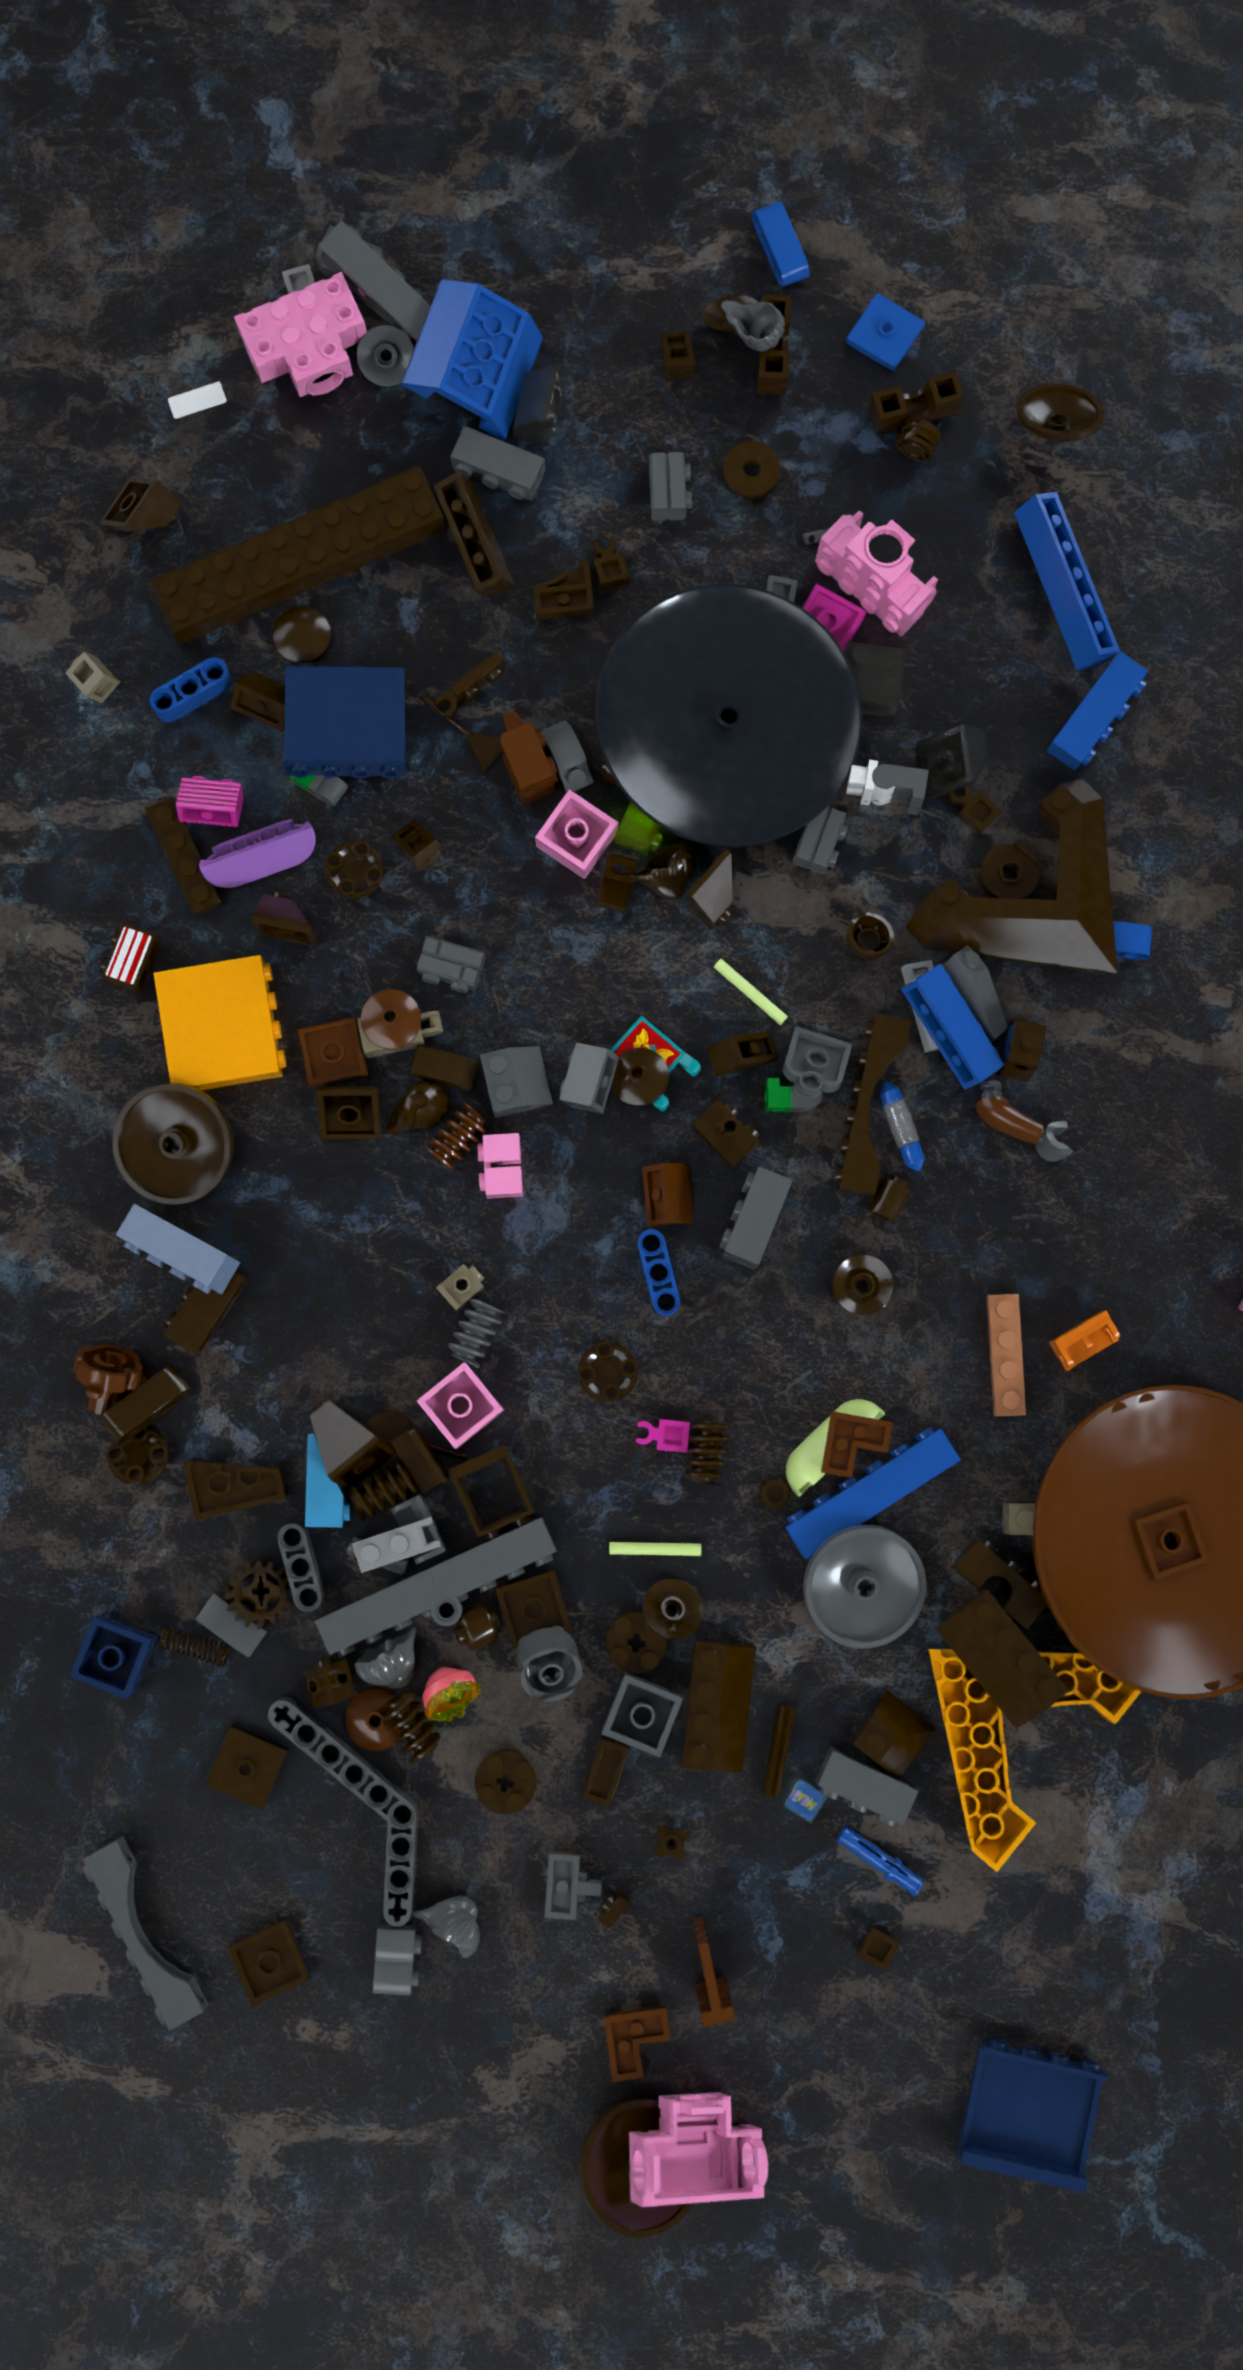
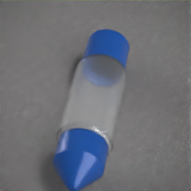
M885 1081L879 1096L896 1146L901 1152L905 1166L915 1171H920L925 1161V1156L919 1143L920 1138L907 1103L903 1099L900 1089L892 1083Z

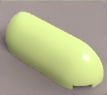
M864 1399L847 1401L834 1411L878 1420L885 1415V1412L878 1405ZM830 1416L788 1458L786 1479L789 1487L798 1497L825 1475V1473H821Z

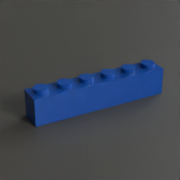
M1057 492L1035 494L1016 510L1014 514L1076 670L1097 668L1120 652V649Z
M931 1427L925 1429L915 1436L917 1442L907 1447L904 1443L890 1452L892 1458L884 1463L877 1460L864 1468L866 1472L864 1476L857 1480L854 1476L848 1478L838 1485L840 1491L830 1496L827 1492L813 1501L815 1507L809 1511L804 1512L803 1509H800L787 1517L789 1523L784 1528L804 1559L809 1558L831 1535L845 1528L862 1524L959 1462L961 1459L942 1429L934 1431Z

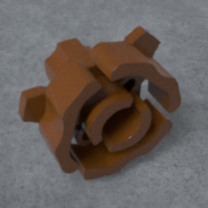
M98 1344L93 1347L82 1348L76 1353L73 1372L76 1373V1380L88 1386L86 1396L89 1397L88 1409L92 1410L95 1414L103 1415L116 1404L118 1393H123L126 1389L134 1390L147 1381L146 1376L142 1374L143 1365L139 1362L140 1357L130 1349H122V1352L118 1353V1346Z

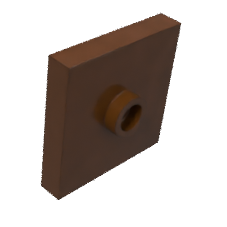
M356 1017L297 1029L310 1089L369 1076Z

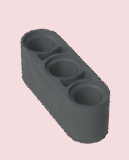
M300 1523L287 1524L278 1533L281 1555L296 1607L301 1611L310 1612L319 1608L324 1603L325 1591L307 1528ZM291 1528L297 1529L301 1534V1540L296 1546L289 1544L286 1539V1534ZM298 1558L305 1559L309 1564V1570L306 1575H299L294 1569L295 1561ZM306 1588L313 1589L317 1594V1601L314 1605H307L302 1599V1593Z

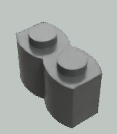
M390 1924L378 1925L373 1979L374 1994L411 1995L412 1986L418 1987L420 1967H414V1955L421 1953L422 1935L416 1934L415 1925L398 1927L391 1926Z

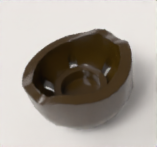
M871 912L855 917L851 921L846 934L847 945L853 954L868 960L877 959L886 954L893 946L895 938L889 922L884 917Z

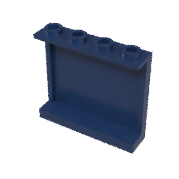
M285 666L284 763L286 775H293L298 778L307 776H324L327 778H335L337 776H354L356 778L383 776L385 778H396L398 776H405V668Z
M989 2038V2042L979 2040L956 2153L961 2164L1086 2193L1088 2179L1084 2173L1102 2081L1108 2082L1109 2078L1103 2069L1100 2068L1101 2065L1082 2059L1081 2063L1069 2061L1070 2058L1056 2052H1051L1050 2056L1038 2054V2049L1027 2045H1020V2049L1009 2047L1006 2041L997 2038Z

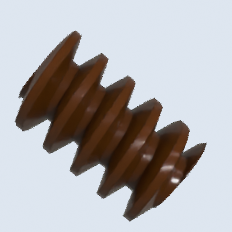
M465 1102L461 1104L465 1113L459 1111L453 1113L457 1122L445 1121L449 1131L440 1128L437 1130L441 1140L431 1137L429 1142L432 1149L423 1146L442 1165L452 1170L455 1166L451 1159L455 1158L460 1161L463 1159L459 1150L471 1151L467 1141L471 1140L478 1143L479 1139L476 1132L487 1133L484 1126L486 1121Z

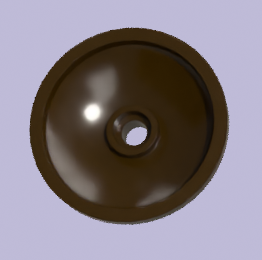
M1044 384L1033 387L1021 395L1016 409L1019 421L1028 431L1040 438L1056 442H1073L1087 438L1100 429L1105 415L1104 407L1097 397L1084 389L1067 384Z

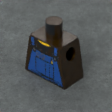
M1021 1020L1009 1021V1029L1002 1057L1004 1066L1000 1068L999 1076L1028 1082L1039 1065L1046 1026ZM1015 1065H1022L1025 1068H1018Z

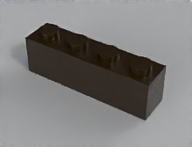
M457 472L435 484L433 487L476 591L488 598H492L514 586L472 481Z

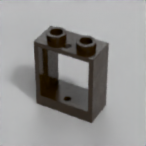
M506 1444L449 1469V1473L478 1538L485 1535L486 1540L503 1534L504 1532L501 1528L513 1522L516 1528L532 1520L530 1514L534 1513L535 1509ZM503 1459L524 1505V1509L483 1527L462 1477Z

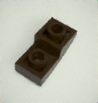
M417 1046L408 1074L432 1083L441 1082L468 1092L472 1088L478 1062L446 1051Z

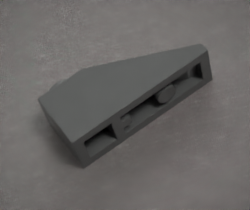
M969 945L965 946L942 966L950 975L960 995L966 1000L977 1022L983 1027V1031L989 1041L993 1042L1009 1028L988 967Z

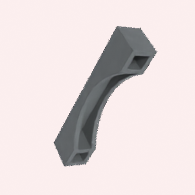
M121 1836L87 1855L83 1859L85 1863L83 1865L85 1876L90 1882L94 1881L99 1891L97 1894L98 1901L105 1911H109L113 1919L111 1924L115 1935L119 1939L122 1938L128 1948L126 1950L128 1961L132 1967L135 1968L137 1966L142 1976L140 1979L141 1986L147 1996L151 1995L156 2004L155 2013L159 2022L162 2025L166 2024L170 2031L204 2012L209 2004L195 1976L178 1969L166 1961L153 1948L142 1930L134 1902V1876L137 1862L124 1837Z

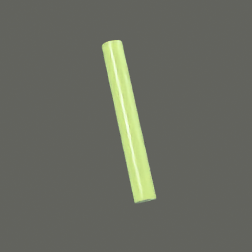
M720 959L715 964L714 968L780 1026L785 1022L788 1016L723 959Z
M609 1542V1554L701 1556V1544Z

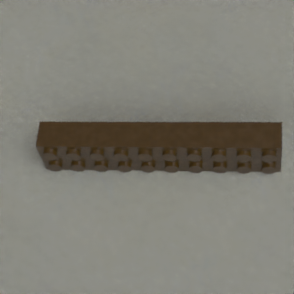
M417 466L155 578L150 583L178 644L182 645L445 532L444 518L421 467Z

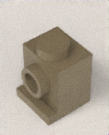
M85 651L74 659L72 666L66 671V675L86 697L103 703L121 682L112 675L96 656Z
M463 1264L445 1281L439 1284L436 1289L459 1312L469 1303L470 1299H473L485 1288L480 1283L484 1277L473 1265L467 1268ZM462 1279L466 1280L468 1287L463 1291L458 1290L457 1282Z

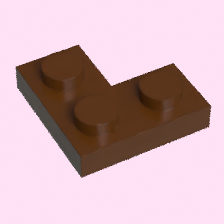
M831 1411L821 1473L852 1478L857 1448L888 1453L893 1422Z
M666 2005L604 2014L612 2082L644 2078L640 2045L671 2041Z

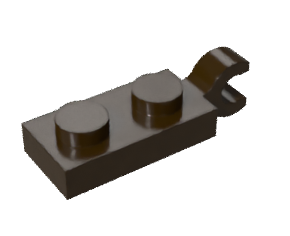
M496 651L454 683L450 691L436 698L435 705L437 708L444 703L451 705L450 709L444 712L446 719L455 716L457 704L460 705L464 701H472L480 694L481 688L488 683L494 684L503 676L505 662L502 656Z

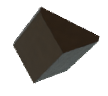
M378 1087L316 1088L321 1139H381L382 1094Z

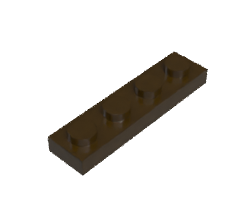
M171 797L147 808L148 816L193 914L198 916L222 905L214 885L206 880L199 868L200 860H202L185 822L179 821L174 798Z

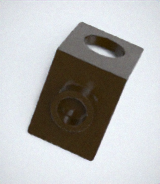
M608 853L604 877L595 905L624 912L633 884V880H630L628 876L635 873L637 860ZM615 863L624 864L629 871L619 873L613 869L612 865Z

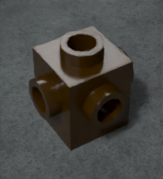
M333 1657L325 1658L315 1662L316 1668L304 1672L307 1680V1689L311 1694L314 1708L332 1705L356 1696L352 1673L347 1659L334 1662Z

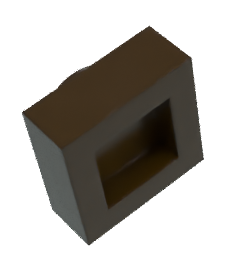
M621 1891L615 1896L612 1894L608 1895L599 1906L601 1910L599 1921L609 1929L630 1905L629 1898Z
M871 1925L857 1951V1955L886 1971L900 1942Z

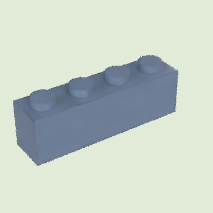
M133 1204L116 1233V1236L126 1241L123 1247L137 1255L142 1250L148 1253L146 1260L161 1268L165 1263L170 1265L169 1273L184 1281L188 1276L195 1279L192 1285L207 1294L212 1289L222 1295L240 1262L136 1204Z

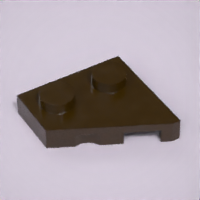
M589 559L581 561L580 566L569 573L563 571L556 575L553 580L533 588L537 620L595 614Z

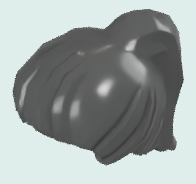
M736 301L722 302L721 307L726 314L728 323L737 331L745 345L760 352L776 347L785 331V321L783 315L772 303L755 302L744 305Z
M411 1626L404 1634L386 1640L376 1649L367 1648L355 1663L357 1675L367 1683L387 1685L391 1689H400L407 1685L413 1677L415 1666L414 1637L416 1627Z
M460 1895L451 1897L428 1909L412 1912L413 1917L423 1920L435 1935L448 1943L450 1952L459 1953L464 1959H468L476 1952L480 1938L479 1928L476 1923L478 1909L475 1902L469 1897Z

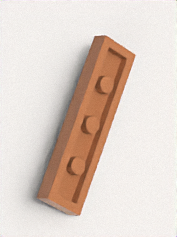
M1019 1294L987 1295L994 1417L1026 1415Z

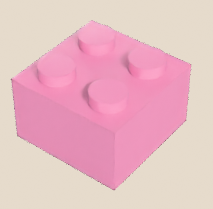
M568 790L536 835V847L585 879L618 833V822L571 790Z
M466 1362L462 1363L417 1400L418 1404L455 1449L460 1448L505 1411Z

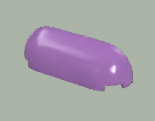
M293 819L281 821L214 846L212 848L213 854L206 860H200L199 868L206 880L213 885L223 888L238 887L304 862L314 850L316 843L315 833L312 825L307 821L305 824H294Z

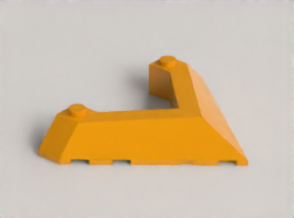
M928 1649L971 1850L993 1870L998 1872L1036 1824L1011 1799L1002 1711L953 1650ZM1038 1652L1069 1690L1050 1707L1088 1704L1108 1722L1116 1724L1141 1693V1691L1126 1686L1103 1673L1081 1653Z

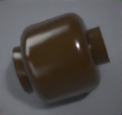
M479 1605L462 1612L460 1619L457 1621L458 1626L453 1628L459 1645L465 1643L471 1651H476L495 1643L498 1639V1633L502 1631L494 1609L489 1610L484 1605Z

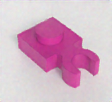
M659 1419V1428H654L646 1421L638 1422L637 1426L647 1428L649 1435L645 1439L636 1438V1443L645 1445L654 1440L657 1441L656 1450L687 1453L690 1422Z

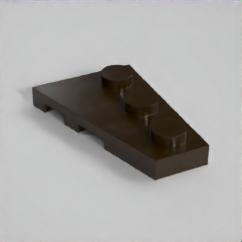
M182 1460L195 1520L287 1499L281 1469Z

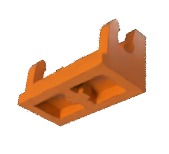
M1107 1310L1052 1340L1049 1344L1064 1369L1069 1371L1076 1365L1119 1341L1118 1338L1121 1336L1109 1317Z

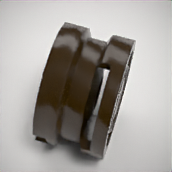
M909 418L905 420L902 426V433L899 434L895 443L896 448L910 459L928 462L932 460L935 453L934 448L938 446L941 440V432L937 427L925 420L917 423L915 418Z

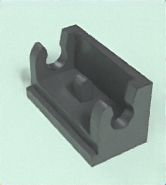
M422 1494L391 1509L399 1527L432 1517ZM433 1517V1523L428 1526H422L427 1544L439 1540L441 1546L414 1555L413 1558L416 1565L447 1550Z

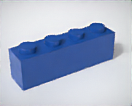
M1118 652L1053 740L1047 752L1074 771L1077 770L1081 763L1087 766L1097 752L1092 749L1096 742L1099 740L1101 743H1104L1113 730L1109 726L1114 718L1119 721L1130 707L1126 703L1131 695L1137 698L1147 684L1143 681V678L1148 673V670L1123 652Z
M941 964L926 971L901 988L964 1090L981 1083L1004 1066L998 1051L992 1046L983 1031V1027L977 1022L966 1000L960 995L950 975Z

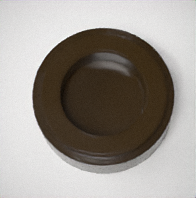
M771 1478L760 1486L759 1498L766 1507L779 1509L789 1501L790 1490L783 1480Z

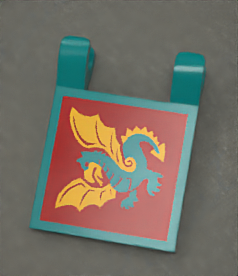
M642 1015L610 1050L617 1056H620L625 1051L633 1048H647L657 1052L664 1059L669 1073L678 1063L693 1077L701 1070L698 1061L685 1053ZM637 1069L633 1072L632 1076L639 1078L642 1076L643 1071ZM662 1094L652 1104L659 1111L663 1112L669 1106V1100Z

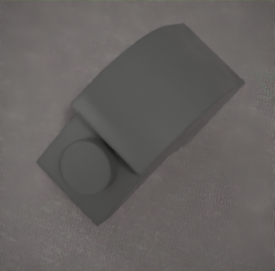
M564 720L541 730L546 746H544L548 757L551 756L553 758L564 791L566 793L568 790L574 792L594 783L586 763L587 759L568 722Z

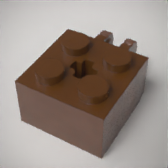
M508 711L503 719L506 732L502 734L500 739L503 751L502 759L522 806L555 793V782H558L556 776L557 768L551 756L546 757L547 754L544 748L546 743L540 729L534 730L531 722L523 724L518 713Z

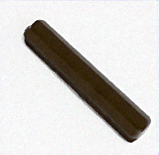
M779 1704L763 1786V1794L767 1797L778 1798L780 1795L795 1708L791 1705Z

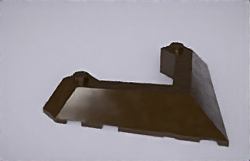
M1078 779L1061 784L1039 804L1038 818L1058 837L1056 900L970 897L950 877L928 895L906 926V929L925 949L938 950L939 948L954 950L957 953L969 945L978 955L997 956V959L1046 966L1054 964L1061 965L1060 968L1082 971L1091 969L1105 971V974L1117 975L1103 798L1083 779Z

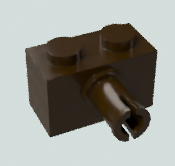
M717 1099L692 1123L691 1129L734 1170L758 1147L760 1143L757 1139L759 1133L749 1123L743 1125L736 1118L738 1112L727 1101L722 1103Z

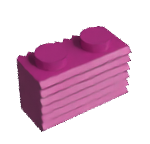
M194 776L192 778L182 777L176 801L179 821L237 827L244 799L242 784L236 783L231 779L215 781L207 780L201 776Z

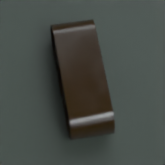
M170 1365L109 1408L101 1416L100 1420L119 1444L124 1443L189 1395L192 1389L176 1368Z

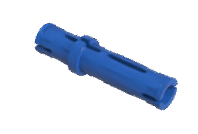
M845 1825L836 1839L837 1843H840L860 1857V1859L884 1874V1879L888 1882L894 1881L911 1893L912 1896L917 1895L924 1884V1878L902 1865L903 1861L898 1857L894 1859L851 1829L850 1826Z

